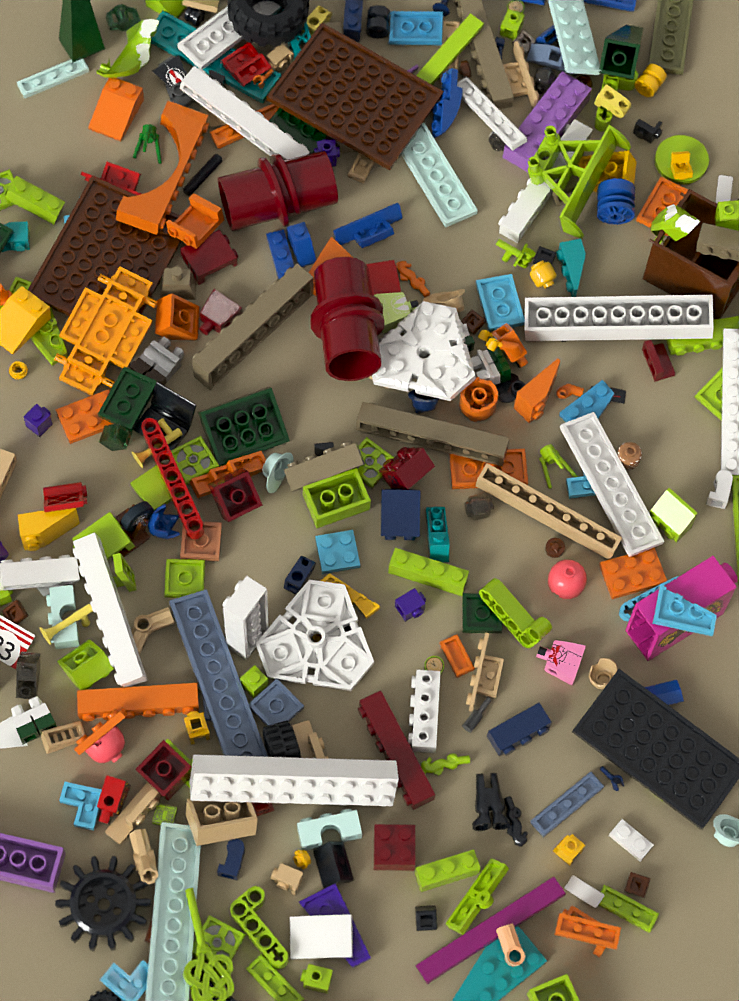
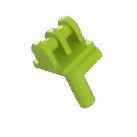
M498 239L495 244L506 251L502 257L504 262H508L512 255L517 257L513 265L515 267L519 265L522 268H527L528 263L535 256V252L527 247V243H525L521 251L501 239Z

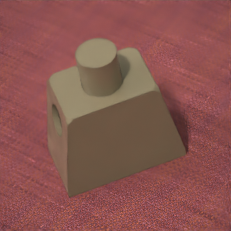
M178 266L165 268L161 280L160 298L173 293L183 299L195 300L197 283L190 269H181Z

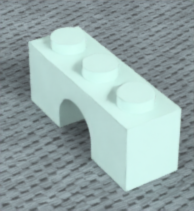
M73 585L49 588L50 594L46 595L47 606H51V613H48L49 625H57L63 621L61 618L65 612L76 610ZM76 622L54 635L51 643H54L56 649L80 646Z
M345 809L340 811V814L332 815V813L321 815L318 819L304 818L297 823L301 848L306 851L322 846L321 835L328 829L336 830L343 842L362 838L357 810Z

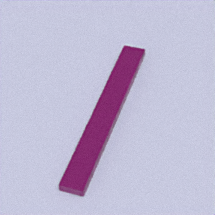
M555 877L550 878L418 963L416 968L425 982L429 984L497 940V928L512 923L514 928L565 896V891Z

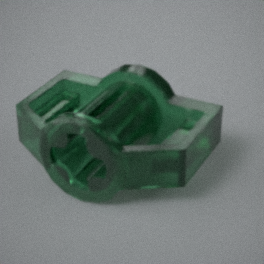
M125 4L116 5L106 13V21L110 31L117 29L126 31L141 21L137 9L128 7ZM128 13L132 14L133 20L129 19ZM112 14L116 16V23L113 21Z

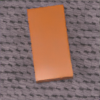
M458 634L440 641L439 644L456 678L475 669Z

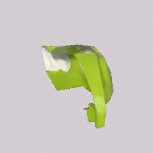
M141 20L127 30L128 44L112 67L110 59L107 64L101 63L100 69L96 70L97 74L103 77L117 78L139 72L140 68L149 61L151 37L157 32L159 20Z
M672 204L656 216L651 224V232L656 235V239L659 231L663 230L672 239L677 241L688 235L700 220L690 215L681 207ZM665 236L662 237L659 244H661Z

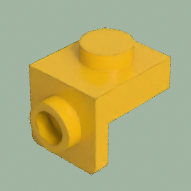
M689 151L672 152L670 168L674 179L684 180L686 178H693V170L689 163Z

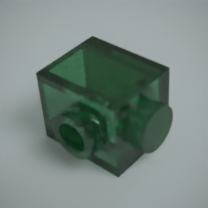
M119 423L106 425L102 431L99 443L111 451L127 449L133 432Z

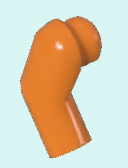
M566 384L560 387L556 394L560 399H565L571 395L581 397L584 388Z

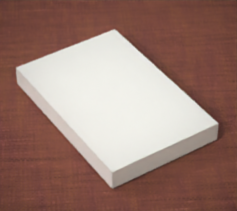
M352 915L290 917V959L353 957Z

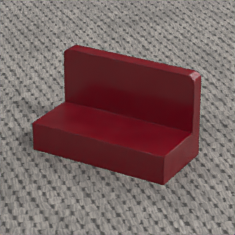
M652 340L644 341L642 352L654 382L674 377L675 371L664 344L653 345Z

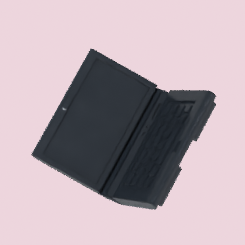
M156 382L150 408L144 412L133 430L143 436L141 425L145 419L153 418L158 422L164 418L172 431L179 428L183 434L168 444L170 450H173L188 433L193 421L196 404L161 383ZM150 427L146 431L152 432L155 428Z

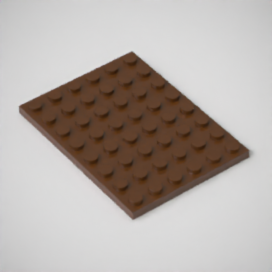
M321 23L267 95L266 100L390 171L429 116L435 104L438 103L444 91L326 24Z
M92 175L28 291L50 306V308L70 316L85 287L103 295L107 285L97 281L98 277H100L99 275L102 274L111 278L120 266L153 282L148 293V297L151 298L162 279L164 269L169 266L182 240L170 236L166 224L164 229H160L158 234L155 235L117 221V208L123 196L132 197L136 195ZM171 211L170 215L165 217L167 219L166 222L168 220L174 222L180 215ZM144 304L140 308V310L138 311L139 314H143L144 310L147 307V304Z

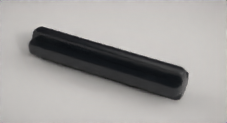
M214 154L183 187V192L191 196L222 162V157Z

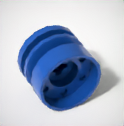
M614 178L605 180L598 185L597 217L600 221L618 225L625 224L634 219L635 186L632 182Z

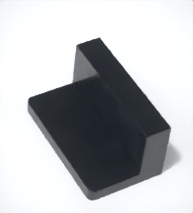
M329 841L313 850L323 888H327L335 883H349L354 880L343 841Z

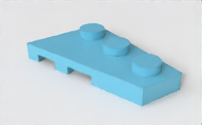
M660 584L653 624L713 636L716 614L696 603L693 604L685 600L680 594H675Z

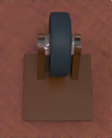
M147 501L136 505L132 504V507L127 508L115 517L135 545L130 551L126 548L120 550L118 553H121L123 557L150 539L146 532V526L154 509Z

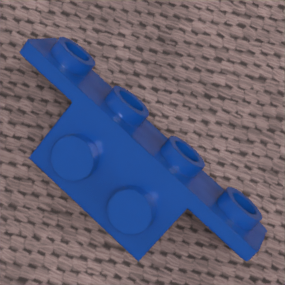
M395 203L333 231L335 240L340 245L355 240L361 248H364L394 235V230L390 224L403 218L399 203Z

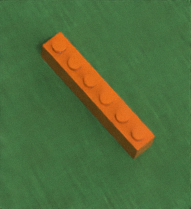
M197 683L77 690L78 716L83 721H93L95 718L108 720L106 717L114 709L119 711L121 708L128 713L125 719H131L138 715L154 717L155 714L173 716L175 713L187 715L193 711L199 712Z

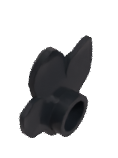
M511 373V380L495 385L498 395H500L499 401L503 403L513 402L518 392L516 390H520L526 384L520 381L517 375Z

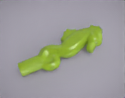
M451 753L447 756V760L438 759L431 764L432 759L429 757L421 763V768L424 774L434 773L439 776L444 771V767L456 769L459 764L470 763V756H457Z

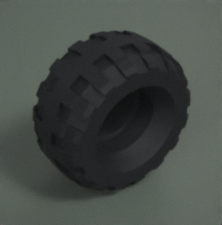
M228 0V18L232 22L233 29L240 36L243 35L244 39L249 43L255 42L261 47H266V45L277 47L282 45V42H290L295 39V35L302 32L308 18L309 0ZM262 1H271L280 5L283 11L277 15H263L254 10L253 6Z

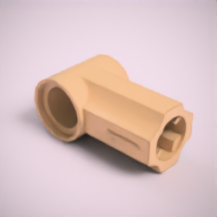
M513 923L497 928L496 932L505 955L506 963L512 967L520 965L524 961L525 953L521 948ZM511 951L519 953L520 960L518 962L510 960L509 954Z

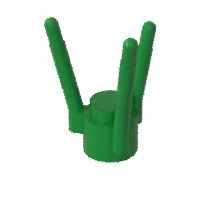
M146 124L143 126L133 158H136L142 141H144L143 152H146L148 143L155 141L158 163L161 164L159 134H156L157 128L154 125Z

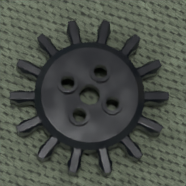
M96 856L91 857L92 872L84 874L79 866H73L75 875L80 879L76 885L61 880V888L71 892L69 900H55V906L60 909L70 908L71 914L63 917L58 922L61 928L74 922L78 925V929L71 936L72 942L76 943L84 933L91 935L89 949L90 951H95L98 938L107 937L108 946L111 951L116 950L114 935L122 932L128 941L133 942V933L127 928L133 921L138 925L146 926L147 920L135 913L137 907H150L152 902L148 898H136L135 893L146 888L148 884L141 880L135 884L130 883L128 879L136 870L133 864L129 865L123 874L116 872L118 866L116 856H112L108 869L101 870ZM113 889L115 891V893L112 896H109L107 894L108 890ZM90 896L95 897V901L92 903L87 901ZM103 899L110 902V906L106 910H101L98 907V903ZM116 908L121 909L119 915L113 913ZM97 915L101 916L99 922L94 921V917Z

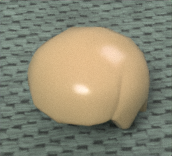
M600 658L596 665H592L589 673L591 684L597 689H604L618 670L616 662L609 658Z

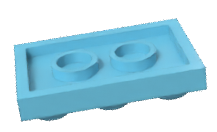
M512 274L476 280V287L489 332L495 331L506 323L512 328L525 325Z

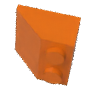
M173 293L157 300L155 334L164 336L169 340L198 339V305Z

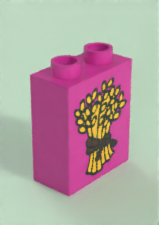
M711 556L666 584L665 587L675 594H680L685 600L693 604L696 603L716 614V618L724 614L737 588L735 584L738 582V579L728 563L724 562L720 565L716 558ZM659 589L635 604L625 629L647 661H650L694 633L653 624Z

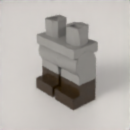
M163 336L157 342L153 340L150 346L144 350L143 354L136 361L133 360L129 369L152 378L165 386L181 367L180 362L185 353L179 347L170 352L168 348L171 346V342Z

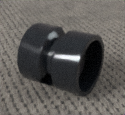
M374 5L368 9L366 34L371 38L382 39L388 36L390 10L387 7Z

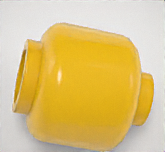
M542 260L531 267L530 277L536 287L544 286L547 289L555 284L553 280L556 279L557 274L550 262Z

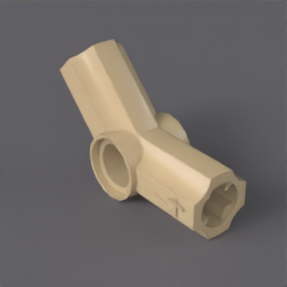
M168 607L148 615L136 617L131 632L139 655L148 636L152 632L174 624ZM141 623L149 624L146 629L139 628Z
M146 829L134 830L129 833L134 851L133 857L137 872H139L142 882L147 884L155 883L156 878L159 876Z

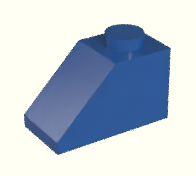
M305 222L287 227V238L297 263L301 267L314 264L316 256Z

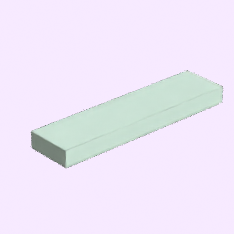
M84 59L76 62L68 60L18 81L17 86L25 99L89 72V68Z

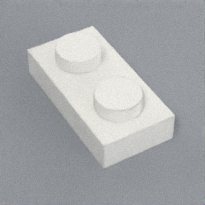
M623 819L609 834L614 841L639 861L654 846Z

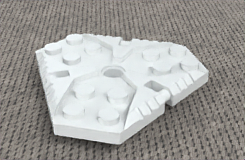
M423 301L397 324V328L391 329L389 333L379 340L381 367L372 375L374 385L409 392L411 388L415 389L416 394L451 401L476 379L467 344H464L465 337L457 309L454 307Z
M308 580L286 606V613L283 616L279 615L255 643L268 679L301 684L310 682L314 686L352 691L373 666L374 660L363 631L357 624L358 618L349 594L343 584ZM292 616L297 619L293 625L289 622ZM350 626L351 630L345 632L344 627ZM320 634L322 638L319 642H312V636ZM309 669H314L315 675H309Z

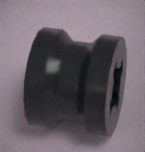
M188 7L184 19L188 22L191 21L194 26L198 27L203 22L206 13L204 10Z

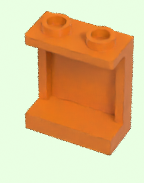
M193 193L189 197L190 206L174 222L168 220L166 225L170 236L178 238L186 245H191L197 249L224 221L222 208Z

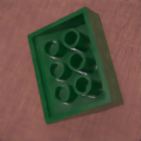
M267 387L198 411L202 427L219 466L227 464L229 460L264 451L290 441L272 387Z

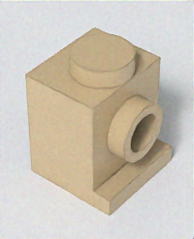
M282 44L266 55V60L272 66L271 69L279 72L286 69L288 64L293 62L294 53Z
M280 863L279 868H274L271 879L274 880L278 888L286 891L291 889L292 895H296L303 879V872Z

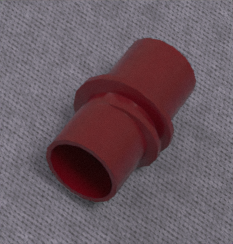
M324 150L288 160H283L280 154L275 153L272 154L270 163L267 158L262 157L258 159L256 168L218 177V188L223 210L232 231L279 219L282 225L286 227L289 226V216H297L303 212L338 203V191L329 157Z
M336 257L320 264L314 272L317 306L310 315L311 329L316 337L322 339L325 370L329 376L342 381L365 379L375 374L381 367L378 335L384 329L383 304L377 297L372 295L369 268L365 262L353 257Z

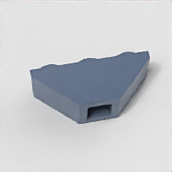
M531 44L527 62L566 73L560 48L545 44ZM567 73V74L577 76L578 73Z

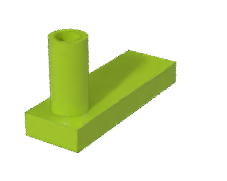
M121 553L113 554L115 573L117 575L113 576L116 587L125 586L129 592L136 591L134 571Z

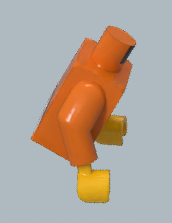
M508 323L492 333L485 329L480 331L478 338L487 342L486 346L489 350L495 351L498 346L510 362H515L518 368L528 363L525 358L527 351Z

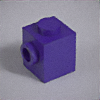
M38 404L23 416L26 427L38 437H41L53 425L50 411L45 407L41 408Z
M414 588L395 599V608L406 622L412 617L417 618L424 613L426 599L421 592L418 593Z

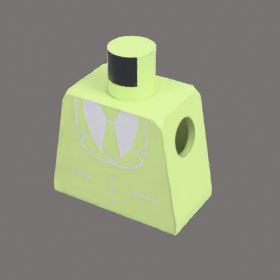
M403 292L374 295L383 304V333L397 328V324L419 306L417 300L407 302Z

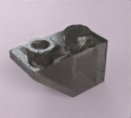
M20 653L17 660L16 698L32 699L37 696L41 653Z

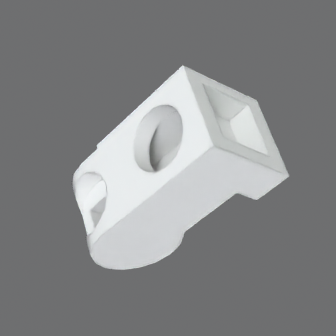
M721 470L717 473L714 480L715 491H710L706 505L721 509L726 508L733 476L729 471Z

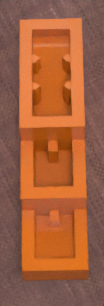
M262 451L229 460L227 465L211 469L208 474L192 478L190 484L197 498L212 494L208 486L209 483L240 468L247 470L250 477L262 472L266 458Z

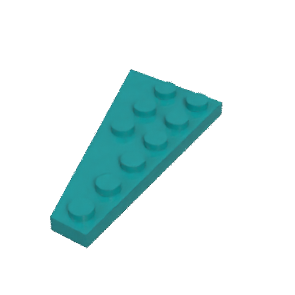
M517 926L515 931L521 948L525 953L524 961L516 967L509 966L505 961V955L498 938L485 947L452 1001H500L542 967L547 960L522 929ZM511 951L509 958L512 962H518L520 955L517 951Z

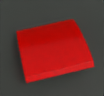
M249 42L221 60L226 70L243 87L253 81L256 75H262L272 68L263 54H259Z
M394 260L366 264L369 268L373 296L375 294L401 292Z

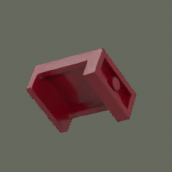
M220 230L213 232L197 249L191 245L180 248L181 257L188 269L192 271L198 285L205 283L206 276L230 264L233 267L237 266L238 254L235 249H231L228 237L223 235Z

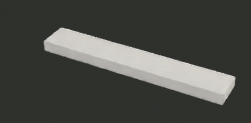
M468 77L457 82V86L463 88L462 99L512 151L527 142L526 136Z

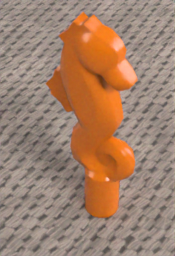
M406 261L396 263V269L400 273V280H410L412 288L418 289L424 297L430 295L429 290L425 287L424 278H416V274L408 269L411 268L410 263Z

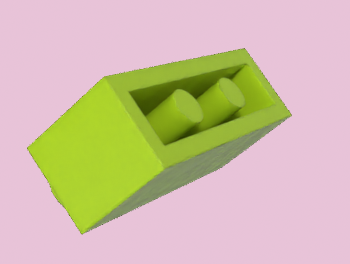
M18 176L14 178L5 197L6 200L53 225L65 204V201Z
M473 849L416 867L415 876L420 891L424 892L478 875L481 868Z

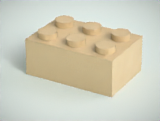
M187 799L186 817L196 846L256 835L257 816L251 802L190 801V799Z

